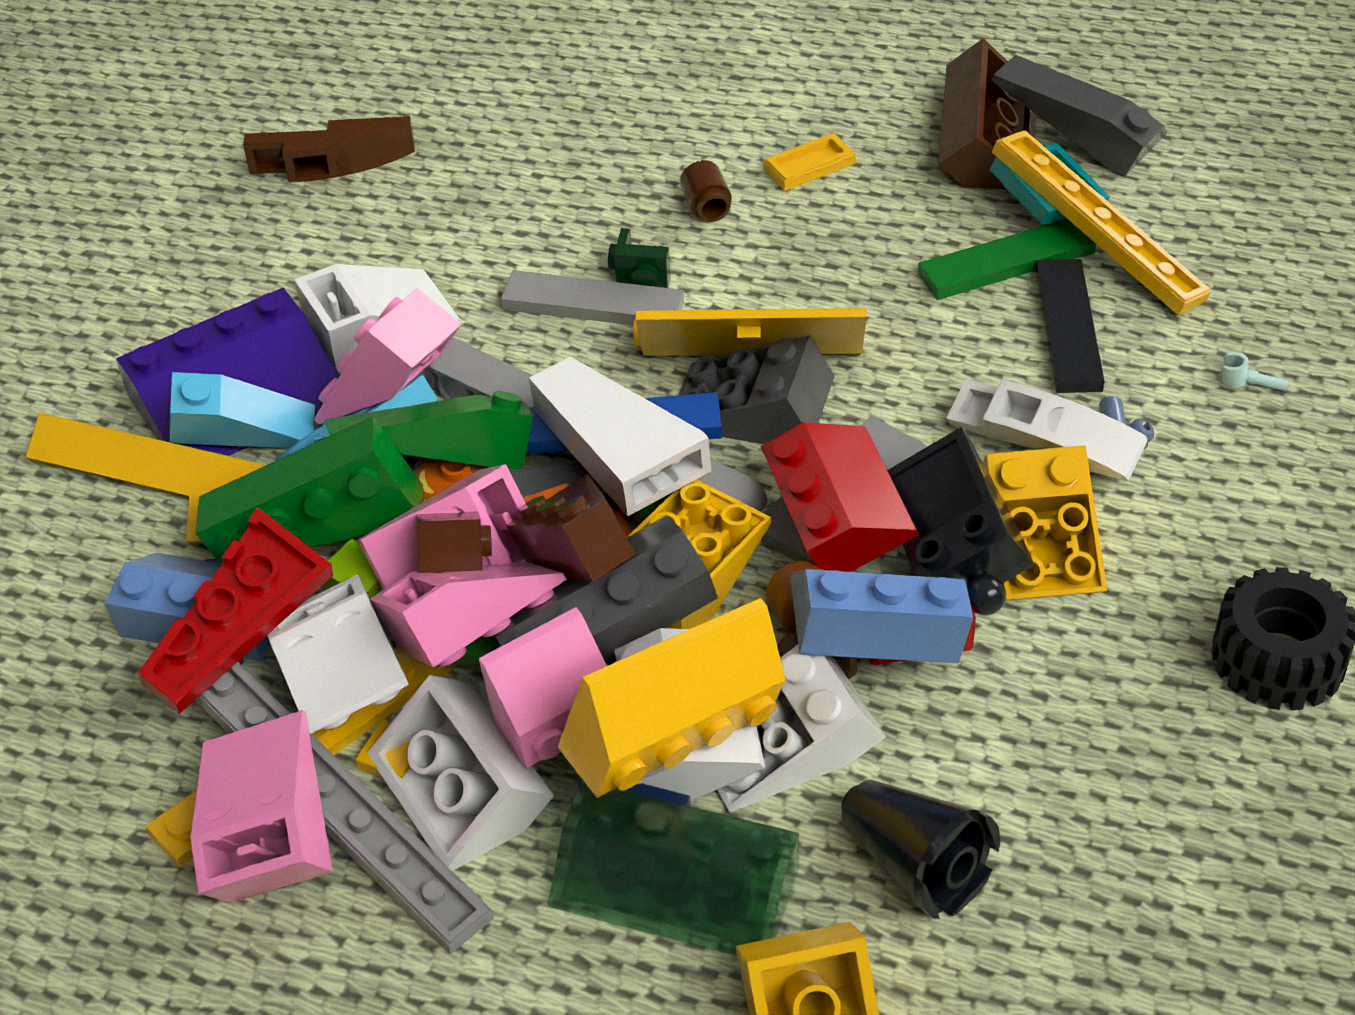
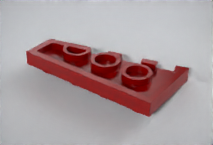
M258 507L249 518V527L238 542L233 540L223 554V563L209 582L204 580L194 594V603L183 619H176L138 672L141 683L178 714L185 710L333 576L332 564Z

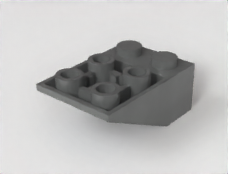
M808 335L791 340L782 339L774 344L757 348H743L735 353L719 357L699 359L691 363L679 395L718 392L722 437L765 444L803 422L819 423L835 375L811 336Z

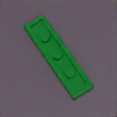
M1065 219L919 262L918 275L934 297L940 300L1036 271L1037 260L1077 259L1094 254L1096 243L1071 221Z

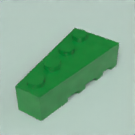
M374 416L199 496L196 535L222 565L223 554L233 540L237 542L240 540L249 527V518L258 507L312 548L365 536L424 502L423 484Z

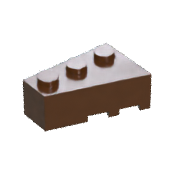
M588 474L547 500L544 496H539L525 503L517 510L520 517L506 525L527 563L562 572L567 581L594 582L636 554L607 500Z

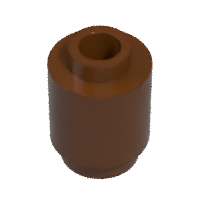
M701 160L690 164L682 172L680 185L692 212L706 222H716L724 218L730 211L732 195L719 167L712 161Z

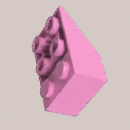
M418 288L403 301L399 297H395L383 310L378 322L374 318H370L355 335L354 340L359 345L356 349H351L337 365L336 371L341 374L339 378H334L321 392L318 399L323 405L315 416L314 421L321 424L324 423L325 419L338 418L394 398L442 355L461 324Z
M506 464L481 469L358 539V542L383 590L412 571L419 570L416 514L479 512L481 525H491L492 556L482 557V565L526 562L506 527L507 524L520 517L517 510L525 504V501Z
M527 562L482 565V570L419 573L418 570L412 571L370 598V601L400 652L432 667L436 665L443 667L460 659L467 652L465 646L480 636L490 637L504 630L511 623L509 617L524 607L534 608L548 601L554 595L553 588L564 582L566 578L562 572Z
M298 711L203 742L190 836L198 894L225 902H233L333 872L305 711Z

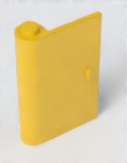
M867 308L636 311V320H634L633 324L634 348H642L644 357L723 356L735 353L743 348L752 349L774 344L782 339L791 340L810 335L822 355L862 354Z

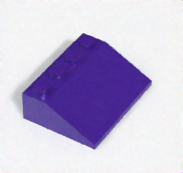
M284 288L264 294L260 298L224 311L217 316L191 327L181 329L172 335L146 346L138 347L134 351L116 358L128 397L157 440L170 442L172 372L224 375L314 404L315 416L323 405L318 399L321 392L334 378H339L337 371L303 311ZM179 444L226 456L250 447Z

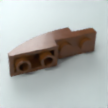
M410 116L328 120L327 130L249 133L244 135L243 140L250 174L287 173L289 183L315 181L355 174L388 164L415 152Z

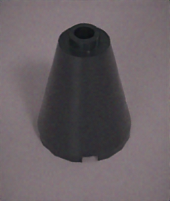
M875 780L863 781L859 785L853 786L845 794L841 804L843 826L925 914L934 919H940L938 913L942 911L950 916H954L970 903L987 883L993 869L985 865L990 848L999 853L1001 843L999 826L991 816L973 808Z

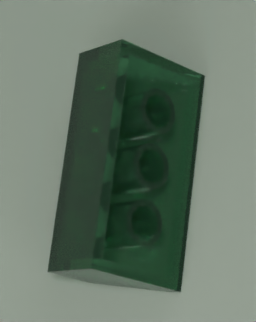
M582 780L562 827L548 907L737 956L736 946L777 937L799 871V833L634 792L621 791L617 788L597 798Z

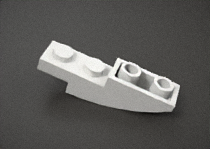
M965 379L946 418L952 427H963L965 431L1036 450L1086 445L1090 472L1124 481H1129L1147 443V438L1144 434L1100 412L1057 395L1004 379L1001 380L999 386Z

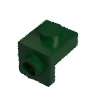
M621 228L617 244L611 243L609 246L608 268L609 270H615L616 282L668 288L671 279L669 247L631 244L630 229Z

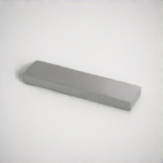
M516 270L512 271L501 297L502 310L626 325L634 324L636 311L681 310L684 302V292L679 289Z

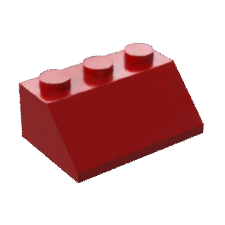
M803 422L760 446L804 547L820 569L852 572L919 536L865 426Z

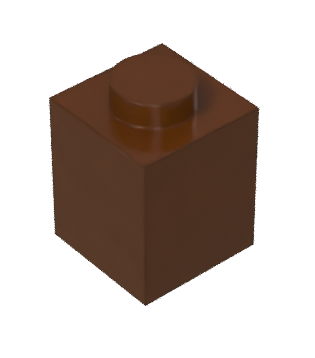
M479 512L416 514L419 573L482 570V557L492 556L491 525H481Z

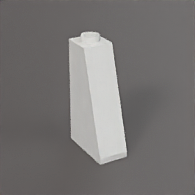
M568 357L529 377L534 410L627 517L711 472L709 440L703 431L578 360Z

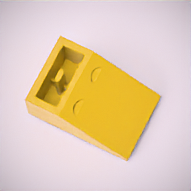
M1086 445L986 454L983 464L1017 524L1035 564L1033 567L1003 583L1006 590V601L1107 592Z
M697 479L674 491L627 536L635 534L668 515L684 531L709 571L718 599L667 627L671 629L694 628L709 621L717 613L772 522V517Z

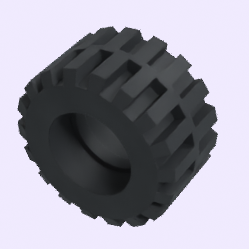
M1276 567L1275 572L1270 573L1265 568L1255 570L1253 578L1243 575L1236 580L1235 587L1229 586L1224 594L1223 602H1221L1211 654L1212 660L1217 661L1215 669L1220 678L1229 676L1227 686L1236 693L1243 688L1247 691L1246 700L1254 704L1258 702L1259 698L1268 700V708L1280 710L1281 703H1289L1291 711L1303 710L1306 700L1313 707L1324 702L1326 694L1332 697L1338 691L1340 683L1344 681L1355 645L1354 607L1346 606L1348 598L1341 591H1332L1330 589L1332 583L1323 578L1315 580L1310 577V572L1299 570L1298 574L1289 572L1288 568ZM1269 633L1289 635L1299 641L1283 640Z

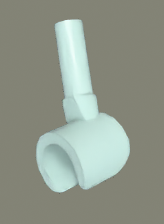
M1230 352L1224 357V366L1221 368L1224 384L1231 387H1242L1247 383L1286 392L1289 381L1249 370V362L1246 355L1239 352Z

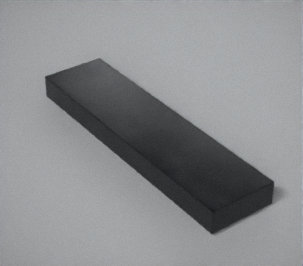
M1082 259L1037 260L1036 275L1056 393L1103 392L1105 380Z

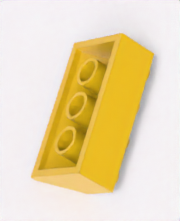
M759 598L582 677L558 748L597 798L616 788H619L621 791L630 789L641 781L647 773L661 766H664L666 769L672 768L681 763L690 752L706 744L709 747H715L724 742L733 731L747 724L753 727L758 726L772 716L777 709L775 702L786 679L767 605Z

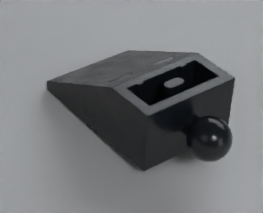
M960 427L888 469V472L919 533V536L903 544L914 575L965 579L970 604L974 613L988 616L998 612L1005 603L1006 590L1003 583L1033 567L1035 564L1017 524L967 432L963 427Z

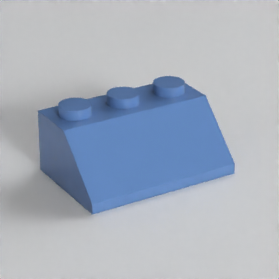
M154 553L125 562L105 602V606L120 637L160 643L176 619H183L194 603L193 596L204 580L209 582L221 564L163 553ZM268 635L243 658L262 661L270 646Z
M803 569L792 571L790 581L799 654L944 663L960 662L973 620L965 579L842 572L836 570Z

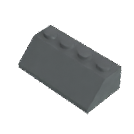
M666 515L627 537L636 553L634 556L594 582L565 580L553 588L554 595L545 603L534 608L524 607L509 617L511 623L504 630L495 634V637L500 646H503L577 607L606 663L616 657L615 649L659 628L671 626L718 599L708 569L684 531Z

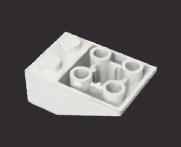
M335 264L294 279L301 310L335 369L351 349L357 348L359 344L354 340V337L370 318H374L378 322L383 310L395 297H399L403 301L417 288L460 323L459 317L424 269Z
M358 574L308 598L268 634V639L298 711L303 710L306 712L309 734L321 728L324 730L335 728L344 723L351 713L370 704H383L394 698L400 689L409 685L385 626L370 601V597Z
M797 645L780 658L786 680L775 702L777 709L769 719L756 726L765 768L717 789L729 812L847 766L886 738L882 729L832 656L799 654V646Z

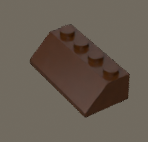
M984 38L946 65L938 165L949 179H955L963 187L1007 190L1003 183L990 171L996 157L992 153L993 147L997 140L1024 130L1035 138L1036 114L991 81L993 75L1008 61Z

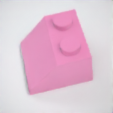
M577 607L479 658L494 723L526 768L541 760L553 758L561 752L558 744L582 677L607 666Z

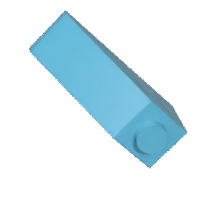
M172 372L170 443L290 448L315 430L314 404L224 375Z

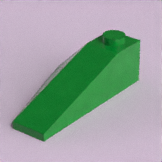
M496 391L493 392L492 397L472 395L325 419L323 431L325 437H328L374 416L401 455L487 467L506 464L509 470L523 468L534 416L520 396L509 392Z

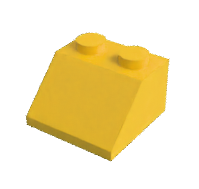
M851 922L736 946L745 999L750 1015H879L866 939Z

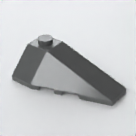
M1018 55L1012 57L991 79L992 82L1112 172L1122 177H1125L1167 133L1162 123L1131 100Z

